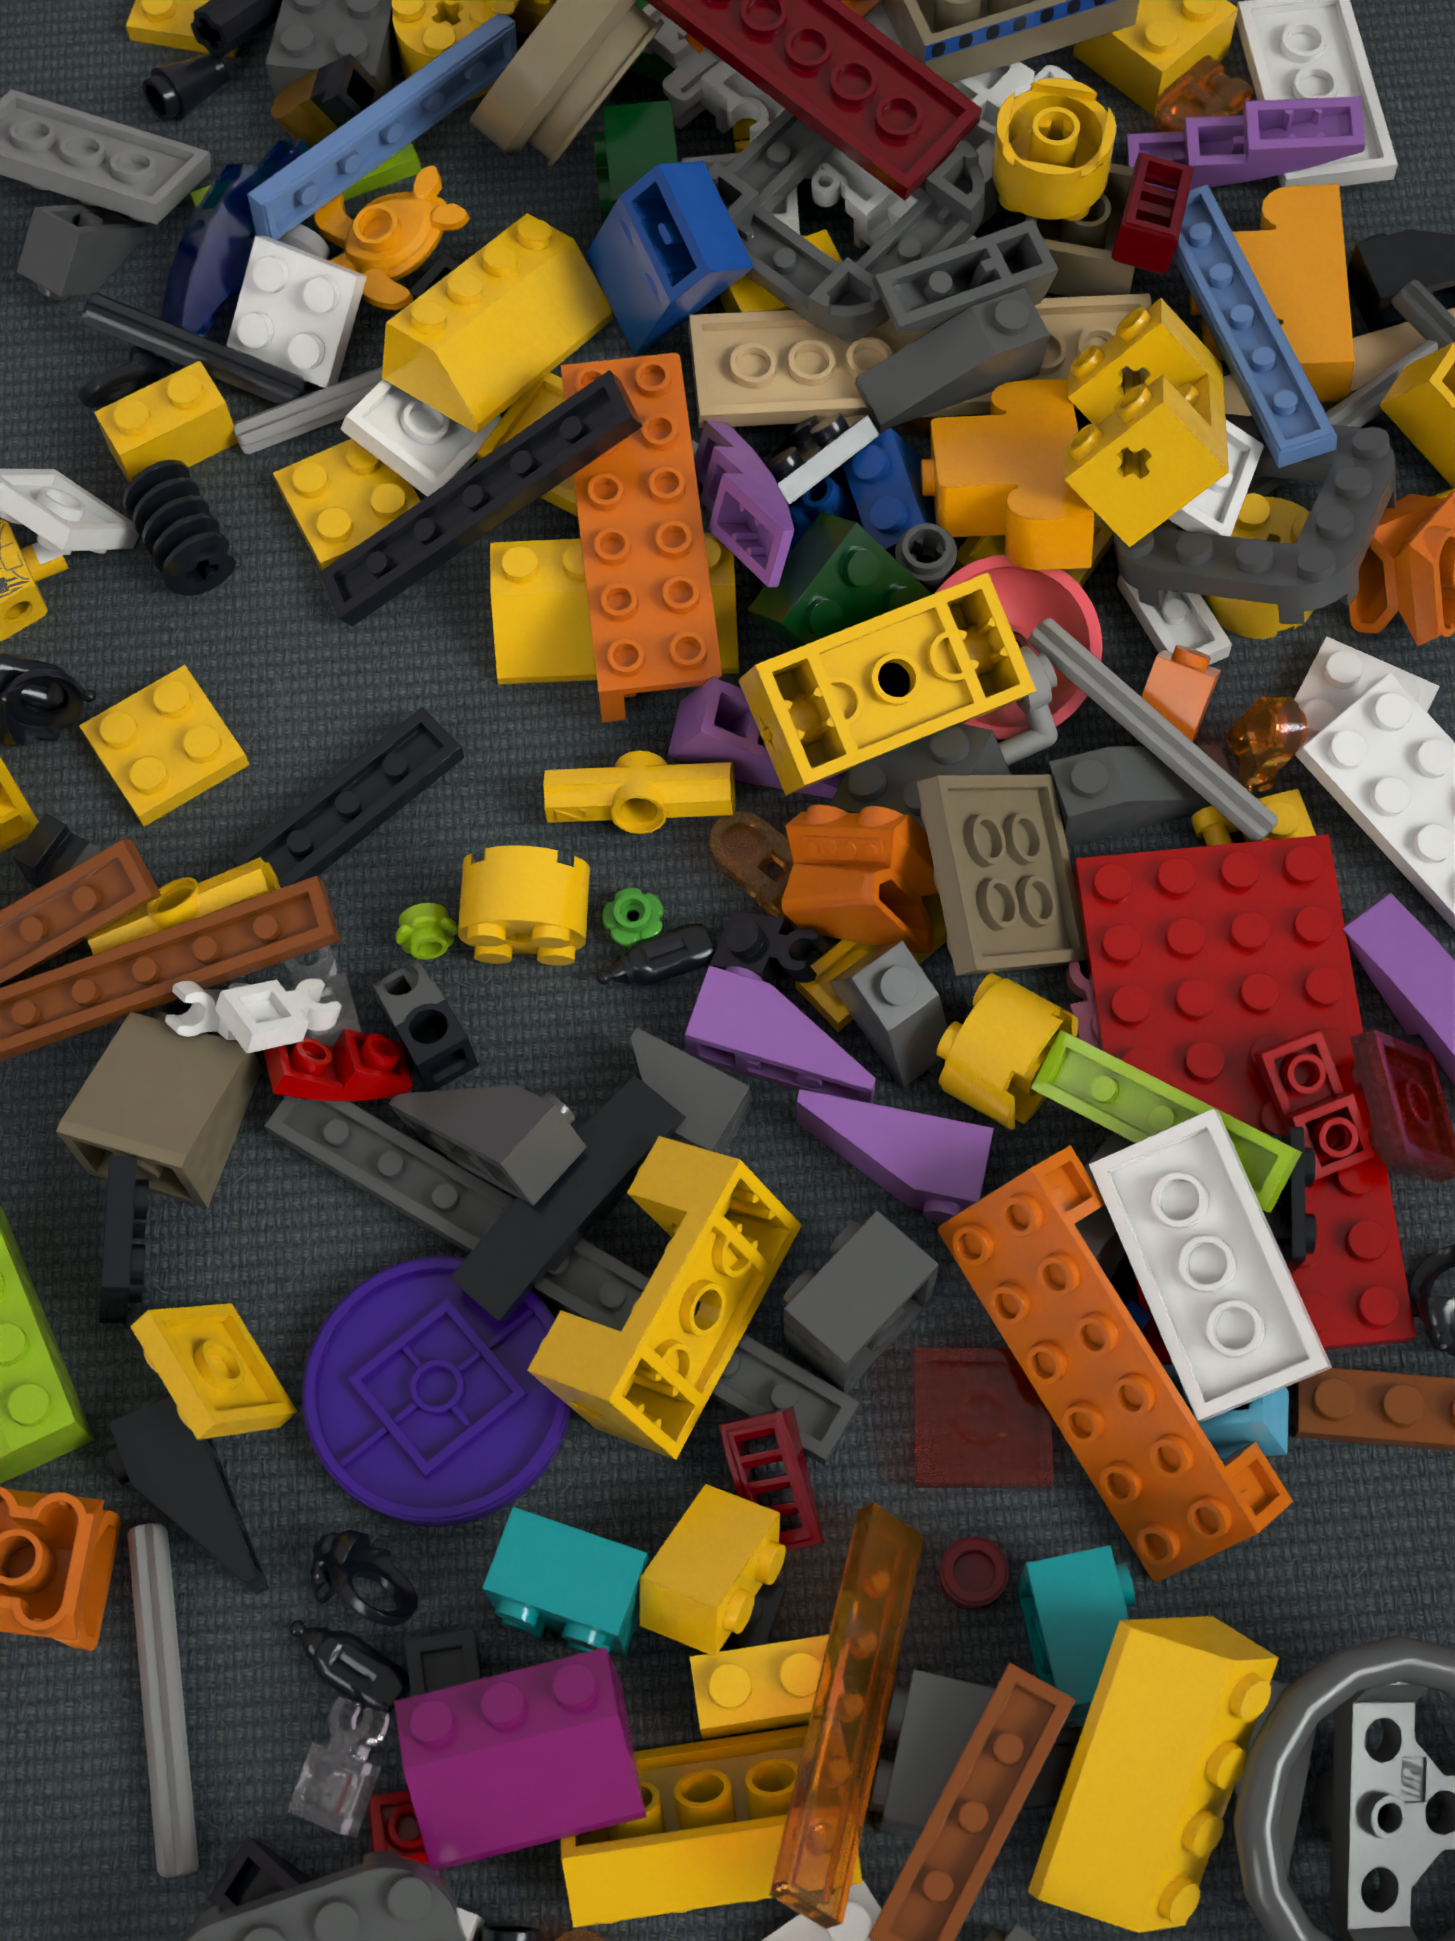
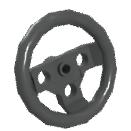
M1394 1635L1336 1649L1286 1687L1280 1694L1247 1750L1233 1820L1243 1895L1269 1941H1333L1311 1924L1287 1880L1280 1832V1820L1290 1770L1317 1723L1332 1711H1334L1333 1767L1325 1771L1319 1778L1312 1797L1315 1819L1320 1827L1331 1835L1329 1917L1341 1941H1418L1410 1926L1411 1888L1442 1850L1455 1849V1769H1439L1415 1741V1702L1428 1688L1440 1690L1455 1702V1648ZM1379 1719L1383 1726V1740L1380 1747L1373 1754L1369 1755L1365 1748V1734L1370 1724ZM1440 1792L1443 1800L1442 1813L1438 1821L1429 1827L1425 1817L1426 1806L1429 1799L1435 1793ZM1377 1868L1380 1875L1379 1890L1371 1901L1364 1904L1361 1896L1363 1880L1371 1870ZM1455 1926L1437 1941H1455Z

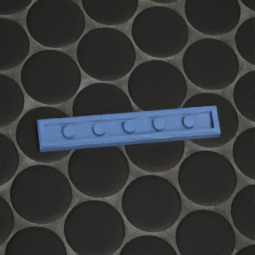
M496 14L249 192L247 195L256 235L268 236L278 240L497 80L518 52L515 21L508 15Z
M1208 184L1190 190L1180 237L1173 258L1277 467L1281 468L1336 450L1337 434Z

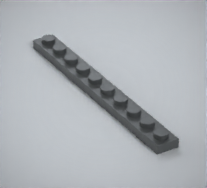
M285 1096L264 1125L268 1134L469 1254L515 1201L514 1198L349 1101H318ZM581 1239L556 1271L548 1270L532 1291L570 1314L622 1331L635 1302L642 1295L650 1278ZM698 1306L695 1308L694 1317L699 1310ZM743 1334L710 1398L742 1417L793 1406L804 1454L823 1465L827 1464L860 1409V1402L745 1334Z

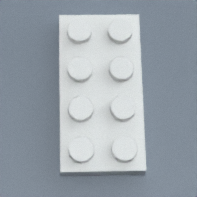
M1248 0L1238 2L1236 23L1257 101L1361 96L1365 134L1364 152L1311 168L1280 174L1278 178L1281 188L1322 184H1339L1340 187L1393 180L1398 163L1350 0Z
M1388 673L1305 744L1295 756L1455 931V742L1391 673Z
M1211 1109L1089 1164L1197 1421L1204 1422L1332 1368L1220 1113L1216 1109Z

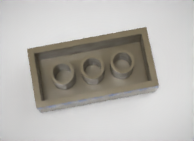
M883 0V7L903 49L949 84L1136 25L1139 0Z

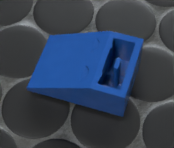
M704 161L657 164L619 196L586 252L591 267L634 356L643 354L686 321L689 315L695 314L754 268Z
M892 428L880 433L877 438L788 505L794 533L787 557L818 515L824 512L857 522L896 559V544L906 530L923 523L936 525L933 496H922L921 455ZM761 581L762 587L764 589L766 585Z

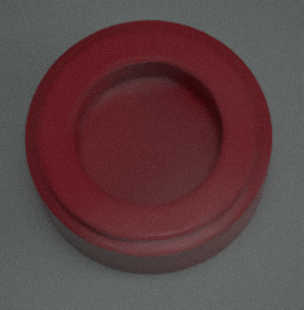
M965 1537L954 1542L945 1551L939 1567V1583L943 1593L953 1604L967 1610H981L993 1605L1004 1593L1009 1579V1566L1004 1553L992 1541L982 1537Z

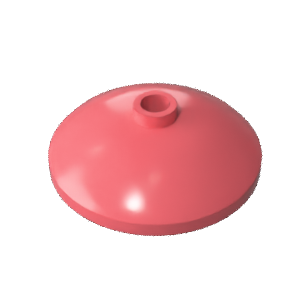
M1006 554L990 556L972 562L956 571L935 592H940L988 572L1016 642L1022 647L1028 646L1035 654H1038L1039 652L1029 644L1028 638L1040 622L1046 618H1052L1100 661L1102 659V634L1095 608L1083 588L1062 569L1026 570L1008 561ZM1052 664L1057 677V686L1051 688L1052 701L1048 706L1057 727L1081 707L1088 695ZM1016 702L965 723L966 725L993 730L998 740H1006L1030 729L1025 713Z

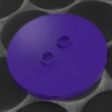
M454 1256L418 1258L388 1267L367 1278L342 1298L330 1312L313 1341L305 1366L302 1388L303 1413L306 1429L319 1460L335 1482L359 1504L381 1516L405 1524L439 1527L458 1525L478 1520L511 1504L531 1488L548 1469L565 1438L571 1418L572 1408L527 1371L538 1352L541 1342L547 1336L555 1321L552 1313L543 1301L531 1291L507 1322L498 1321L449 1279L466 1258Z

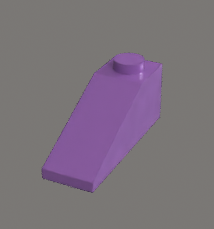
M711 677L705 684L680 701L667 756L686 764L733 762L735 781L783 789L741 688ZM847 771L797 792L833 799Z
M712 966L708 967L685 1032L687 1054L705 1063L795 1090L802 1089L873 1104L876 1078L771 983L762 981L758 974L746 968L730 966L723 970Z
M799 1089L796 1123L910 1209L923 1211V1216L926 1219L943 1224L980 1200L994 1128Z

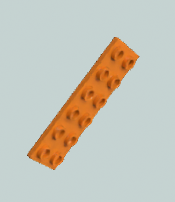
M678 353L560 365L564 401L610 370L621 380L643 425L636 432L573 474L602 723L626 720L624 698L635 697L636 693L702 686L711 677L722 680L721 659L681 358Z
M1070 1145L1031 1167L938 1227V1233L1153 1581L1159 1582L1257 1535L1294 1501L1256 1441L1235 1451L1223 1462L1074 1225L1104 1206L1105 1202Z

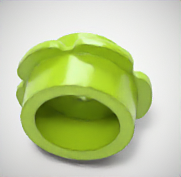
M421 903L411 906L402 912L399 917V928L395 933V939L397 944L402 945L404 952L412 954L415 958L423 960L434 959L443 955L448 947L454 943V936L458 933V927L456 922L449 918L447 909L442 905Z

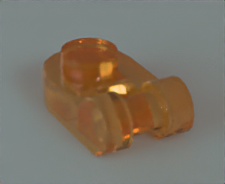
M1207 55L1168 86L1159 96L1154 119L1156 128L1160 133L1184 132L1186 118L1236 115L1244 108L1245 101H1249L1253 88L1239 77L1232 80L1223 73L1224 66L1211 55Z
M1261 697L1227 733L1231 751L1233 754L1239 755L1241 766L1237 770L1239 783L1250 793L1263 792L1275 786L1277 783L1275 774L1295 755L1299 746L1306 739L1307 719L1304 712L1300 710L1298 703L1292 697Z
M736 811L733 812V815L723 816L718 819L710 831L709 849L713 863L724 875L751 895L767 914L783 917L785 914L782 910V898L794 864L788 839L761 817L751 812ZM771 860H774L784 869L774 881L762 872Z

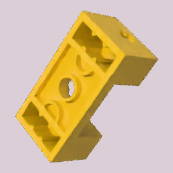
M1162 298L1146 310L1144 307H1138L1130 312L1120 322L1116 329V334L1100 347L1097 345L1089 346L1072 362L1068 376V399L1082 412L1091 424L1079 430L1066 447L1064 480L1130 548L1229 473L1223 367L1219 360Z
M988 572L758 663L738 680L785 796L842 774L860 763L959 723L965 724L997 711L1036 692ZM896 663L908 672L910 687L905 696L892 697L882 690L879 685L878 674L883 664Z
M658 1136L646 1160L640 1166L627 1194L672 1239L667 1244L664 1255L642 1295L635 1302L622 1331H618L560 1311L547 1336L541 1342L538 1352L527 1371L595 1429L676 1460L802 1225L740 1159ZM697 1302H699V1303H700V1307H699V1310H698L697 1314H696L695 1317H694L695 1308H696Z

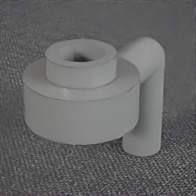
M1023 646L1019 649L1036 692L1020 699L1016 704L1025 713L1030 729L998 743L1008 766L1052 746L1058 738V732L1048 706L1052 701L1051 688L1057 686V677L1048 657L1043 652L1035 654L1028 646Z

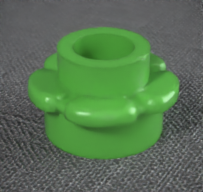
M626 888L617 892L614 896V901L604 906L602 922L606 929H610L611 938L624 947H629L636 941L660 934L663 927L660 917L663 916L664 909L661 901L651 893L642 894L638 888ZM636 912L639 914V918L636 921H630L627 918L628 914Z

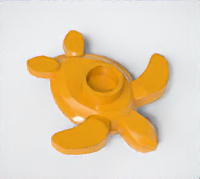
M434 165L423 168L417 174L413 184V192H398L378 197L366 204L358 212L354 220L346 214L343 192L314 213L315 222L321 235L333 244L345 249L344 253L328 261L367 276L362 297L372 306L398 310L412 303L414 299L410 291L395 281L417 270L429 258L439 243L444 230L460 229L470 219L468 213L462 207L454 203L447 204L442 198L437 197L442 189V180L439 171Z

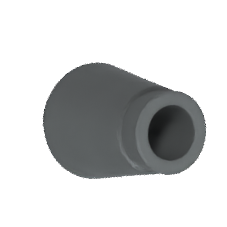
M923 523L909 528L901 535L896 544L895 556L896 560L934 594L956 562L957 547L954 539L946 530L935 524Z

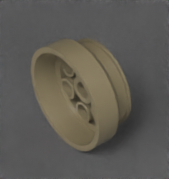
M557 0L490 88L469 122L504 152L521 151L529 142L549 159L547 166L552 168L665 22L661 18L658 22H655L636 5L638 0Z

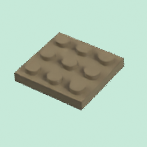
M937 775L918 781L921 819L927 831L934 865V883L940 895L947 929V947L953 959L956 976L1069 965L1072 962L1086 961L1077 891L1053 775Z

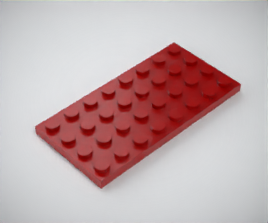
M1329 834L1076 858L1073 869L1100 1050L1267 1135H1283L1286 1130L1270 1097L1253 1053L1311 1030H1322L1344 1092L1354 1094L1376 1156L1314 1180L1312 1188H1305V1213H1313L1316 1218V1245L1314 1253L1306 1254L1305 1261L1291 1276L1325 1351L1409 1343L1416 1338L1347 936L1342 930L1345 924ZM1130 1263L1135 1302L1152 1316L1142 1330V1334L1162 1365L1173 1364Z

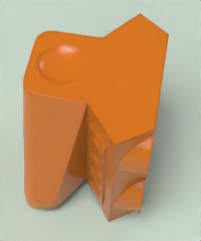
M1452 491L1446 498L1443 497L1442 499L1407 494L1397 500L1395 508L1385 509L1358 571L1359 592L1349 604L1350 623L1354 630L1361 633H1380L1400 612L1417 647L1439 636L1450 637L1455 632V491Z
M818 804L808 807L807 812H800L785 825L794 864L782 898V910L799 928H811L821 936L875 946L903 940L910 952L927 954L932 952L934 930L921 897L939 892L934 883V865L927 832L911 815H904L895 810L879 806H867L861 809L860 813H848L840 808Z
M0 1486V1632L48 1637L77 1650L93 1651L96 1648L100 1637L121 1530L120 1516L116 1512L103 1510L104 1500L75 1497L64 1492L48 1494L12 1490Z

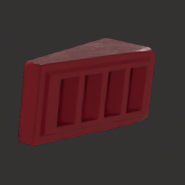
M1138 153L1111 254L1114 261L1159 274H1164L1168 271L1179 241L1195 168L1145 153ZM1144 181L1176 190V192L1144 184Z
M791 1406L728 1420L719 1424L726 1458L738 1497L762 1505L759 1494L791 1487L794 1500L764 1506L780 1512V1517L799 1514L802 1527L779 1532V1543L785 1545L786 1551L824 1543L794 1407ZM776 1435L779 1447L750 1453L747 1440ZM780 1461L784 1462L786 1474L756 1480L753 1467Z

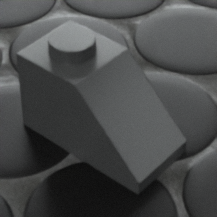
M73 204L34 207L16 272L36 282L37 290L53 299L66 301L71 296L96 293L144 239L148 227L125 214L100 206Z
M903 940L876 947L829 981V984L900 1088H904L942 1060L941 1057L937 1056L936 1052L939 1042L948 1027L938 992Z
M636 1027L630 1040L638 1078L686 1116L685 1120L669 1139L724 1155L751 1109L750 1086Z

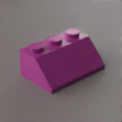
M606 1647L394 1701L403 1771L429 1865L433 1872L647 1817L622 1683Z

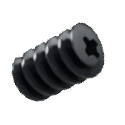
M179 460L160 461L145 468L132 479L126 487L123 496L124 508L133 519L136 531L142 536L146 550L152 554L154 565L162 573L166 587L173 593L190 596L200 595L223 583L231 575L237 562L232 556L226 555L229 551V541L226 536L219 532V523L210 514L207 501L200 496L199 486L190 479L188 466Z

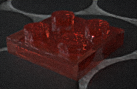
M1375 1029L1351 1037L1350 1041L1355 1060L1351 1063V1073L1357 1089L1367 1102L1371 1122L1367 1125V1134L1375 1154L1384 1164L1441 1183L1455 1178V1136L1432 1053Z
M913 1348L915 1488L1052 1489L1054 1484L1052 1416L1010 1348Z

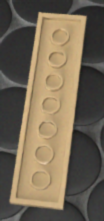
M1150 293L1043 298L1040 304L1035 305V308L1050 333V338L1039 375L1027 380L1068 378L1072 362L1082 351L1091 345L1102 346L1116 334L1118 325L1130 312L1138 307H1144L1146 310L1152 305ZM793 310L689 315L688 330L699 429L704 428L705 420L728 423L731 427L798 424L815 415L819 422H821L825 418L839 412L843 417L868 415L870 420H873L855 385L856 377L933 329L897 332L890 318L881 326L868 331L863 338L856 341H846L835 333L827 332L814 326ZM992 392L922 417L990 414Z

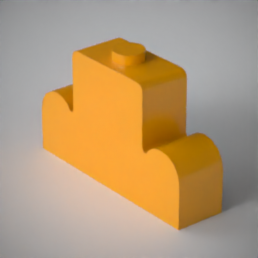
M1339 184L1278 188L1270 192L1263 200L1259 231H1236L1232 233L1320 402L1342 401L1351 392L1355 359ZM1190 292L1191 315H1201L1203 344L1218 360H1224Z
M1068 378L1007 382L998 386L992 392L990 415L938 417L931 420L930 459L921 460L922 496H933L936 525L946 530L952 537L1005 535V554L1008 561L1026 570L1092 568L1094 511L1064 480L1066 447L1072 437L1078 432L1074 405L1068 399Z

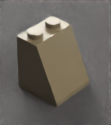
M157 1011L153 1013L151 1018L130 1012L63 1115L56 1133L88 1174L108 1179L109 1156L137 1157L136 1179L149 1180V1192L209 1208L261 1074L262 1066L255 1052L246 1054L237 1040H226L218 1032H212V1034L203 1032L196 1036L185 1037L177 1034L165 1023L166 1015L172 1014Z

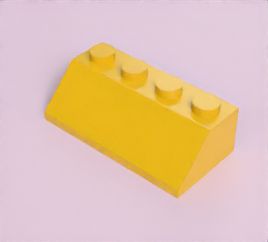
M526 213L386 322L382 379L477 434L613 320L614 313L575 240L550 226L545 221Z
M707 532L704 533L722 674H739L734 554L715 535ZM581 538L490 543V591L498 685L597 680Z
M1213 1616L1120 1620L1027 1892L1040 1901L1137 1933L1185 1926L1188 1918L1198 1905L1200 1899L1199 1885L1211 1851L1217 1846L1224 1830L1223 1817L1234 1785L1243 1774L1246 1751L1257 1719L1269 1702L1271 1696L1270 1682L1279 1657Z
M836 1721L634 1751L647 1817L560 1839L561 1860L573 1928L601 1923L610 1924L621 1920L667 1913H683L693 1909L739 1902H755L766 1898L812 1891H827L838 1887L862 1884L854 1812Z

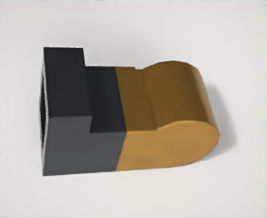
M349 53L288 84L274 100L271 107V115L302 147L312 148L380 99L383 87ZM350 79L358 84L360 87L359 91L347 92Z

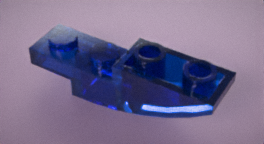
M303 138L278 140L256 167L252 163L227 164L201 200L179 243L169 272L161 319L203 335L217 320V314L214 311L226 297H233L241 292L253 247L247 238L252 239L257 236L247 194L308 151L311 147Z

